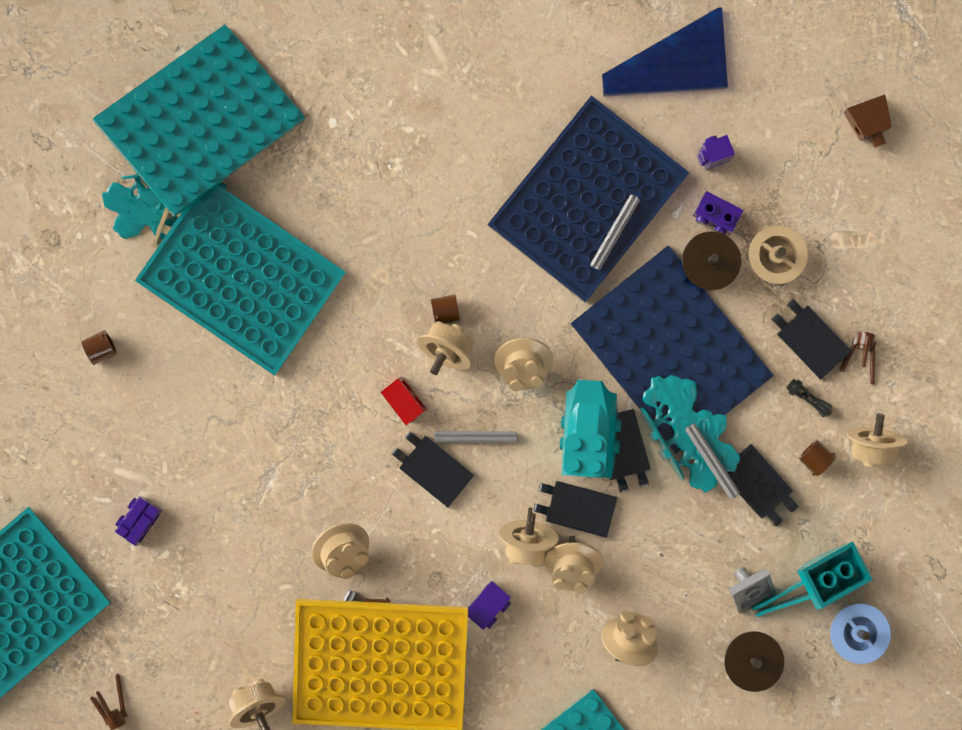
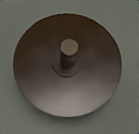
M715 231L703 232L692 238L686 245L682 256V266L687 278L694 285L705 290H718L731 284L737 277L741 268V254L736 243L727 235Z
M758 631L745 632L734 638L727 647L724 657L725 670L730 680L739 688L750 692L764 691L772 687L780 679L784 670V654L780 645L771 636Z

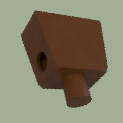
M885 94L851 106L844 111L845 117L860 141L871 138L874 148L886 144L883 133L892 128Z

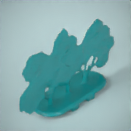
M138 174L121 176V179H135V183L131 188L125 187L118 182H112L107 192L102 193V199L105 208L119 214L115 218L113 230L119 233L121 238L127 239L139 235L141 230L148 225L155 236L166 208L165 205L150 188H145ZM223 182L218 184L219 186L227 190V184ZM135 189H138L137 196L133 193ZM179 216L168 219L164 225L172 227ZM161 232L160 237L164 239L166 234Z
M672 375L665 379L660 376L651 378V387L644 392L642 399L649 407L656 408L655 420L651 419L644 408H640V412L651 431L648 435L652 442L657 441L662 449L659 452L661 458L669 461L681 481L684 480V475L680 466L689 467L691 472L689 477L690 486L702 489L704 493H707L717 486L718 480L685 429L692 424H696L726 472H734L740 461V455L731 444L719 441V436L726 431L727 416L722 414L713 415L707 410H701L698 413L693 411V404L697 398L695 381L681 379L678 376ZM660 401L661 405L657 407L656 403ZM664 405H667L669 407L668 413L662 418L663 413L661 410ZM670 417L672 421H666V419ZM661 423H667L674 429V437L668 441H664L657 429ZM672 444H675L684 452L679 461L675 460L668 448ZM691 459L695 460L693 464H690L688 461Z

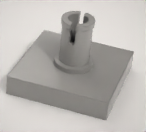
M745 567L739 568L734 573L739 583L729 588L734 606L739 614L776 594L770 573L766 568L752 576L749 575Z

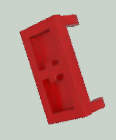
M403 377L397 378L380 392L405 425L413 422L428 410Z

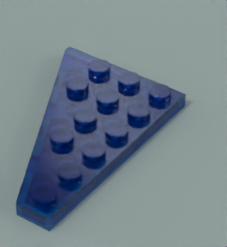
M722 7L714 9L603 73V97L727 89L728 80Z

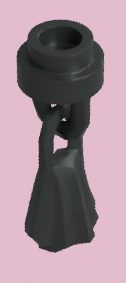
M793 378L786 387L789 390V394L792 396L797 395L804 399L819 412L822 418L832 414L831 404L812 395L802 386L803 382L799 379L795 380ZM799 389H801V390H803L804 392H803L802 394H800V393L797 392V391H798Z

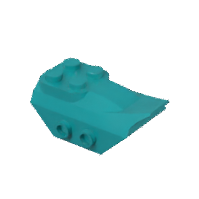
M577 380L574 387L570 391H566L565 416L561 418V429H564V437L560 438V450H563L561 475L612 478L616 453L620 452V441H617V432H621V420L618 419L617 393L610 392L603 381Z

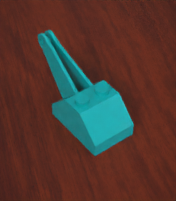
M848 542L804 563L797 570L801 578L800 580L751 608L756 610L766 606L804 584L807 592L766 607L755 613V616L759 617L809 599L812 600L816 610L822 609L873 579L854 542Z

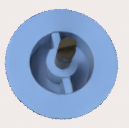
M858 603L843 608L835 616L831 625L830 636L834 649L842 658L856 664H867L877 660L884 654L890 643L891 631L889 623L881 611L871 605Z

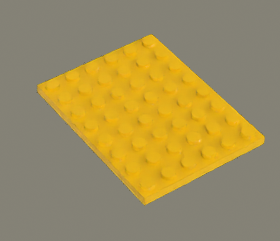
M296 599L292 724L410 730H463L468 607Z

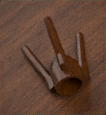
M859 332L858 337H853L850 347L851 352L845 357L840 372L844 371L856 346H858V350L863 351L862 367L866 366L868 352H870V384L873 385L875 383V334Z
M116 674L115 678L120 712L118 708L110 711L100 691H96V695L102 707L93 696L90 697V700L110 730L117 729L126 724L124 718L128 716L125 710L119 674Z

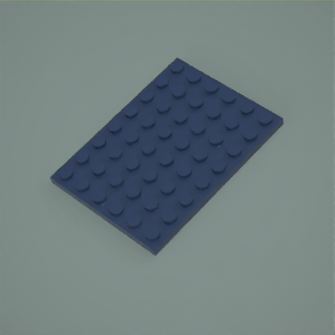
M591 95L487 226L586 303L690 172ZM634 195L638 197L640 201L603 266L600 270L594 269L590 264L629 196Z
M669 245L570 323L639 410L644 408L652 420L656 418V408L649 407L642 399L644 392L651 387V378L660 376L665 379L672 375L678 376L681 379L695 381L697 398L693 404V411L698 413L701 410H707L713 415H726L774 376L707 292L694 285L687 278L683 270L682 261ZM660 401L656 403L657 407H660ZM664 405L661 410L663 413L662 418L668 413L669 407L667 405ZM668 417L666 421H672V419ZM661 423L657 427L664 441L674 437L675 432L671 425ZM675 444L669 446L674 454L681 451Z

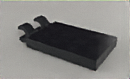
M792 299L787 306L796 316L788 324L779 314H776L771 320L781 329L777 335L821 380L851 350L808 305L802 309Z
M634 409L618 413V419L621 420V432H617V441H620V452L616 453L613 475L609 480L616 479L620 493L629 491L625 476L636 474L640 488L649 485L645 471L651 470Z
M409 431L405 438L416 448L407 456L396 447L392 455L403 463L399 469L448 508L473 478L474 474L427 436L420 440Z
M750 444L739 454L740 461L737 464L736 470L727 473L739 490V495L759 518L763 519L767 516L776 527L783 521L773 510L776 506L783 502L791 513L799 506L789 496L794 491L756 448Z
M556 481L555 487L540 483L538 491L551 494L552 498L549 507L535 503L533 512L547 515L546 522L607 538L618 497Z

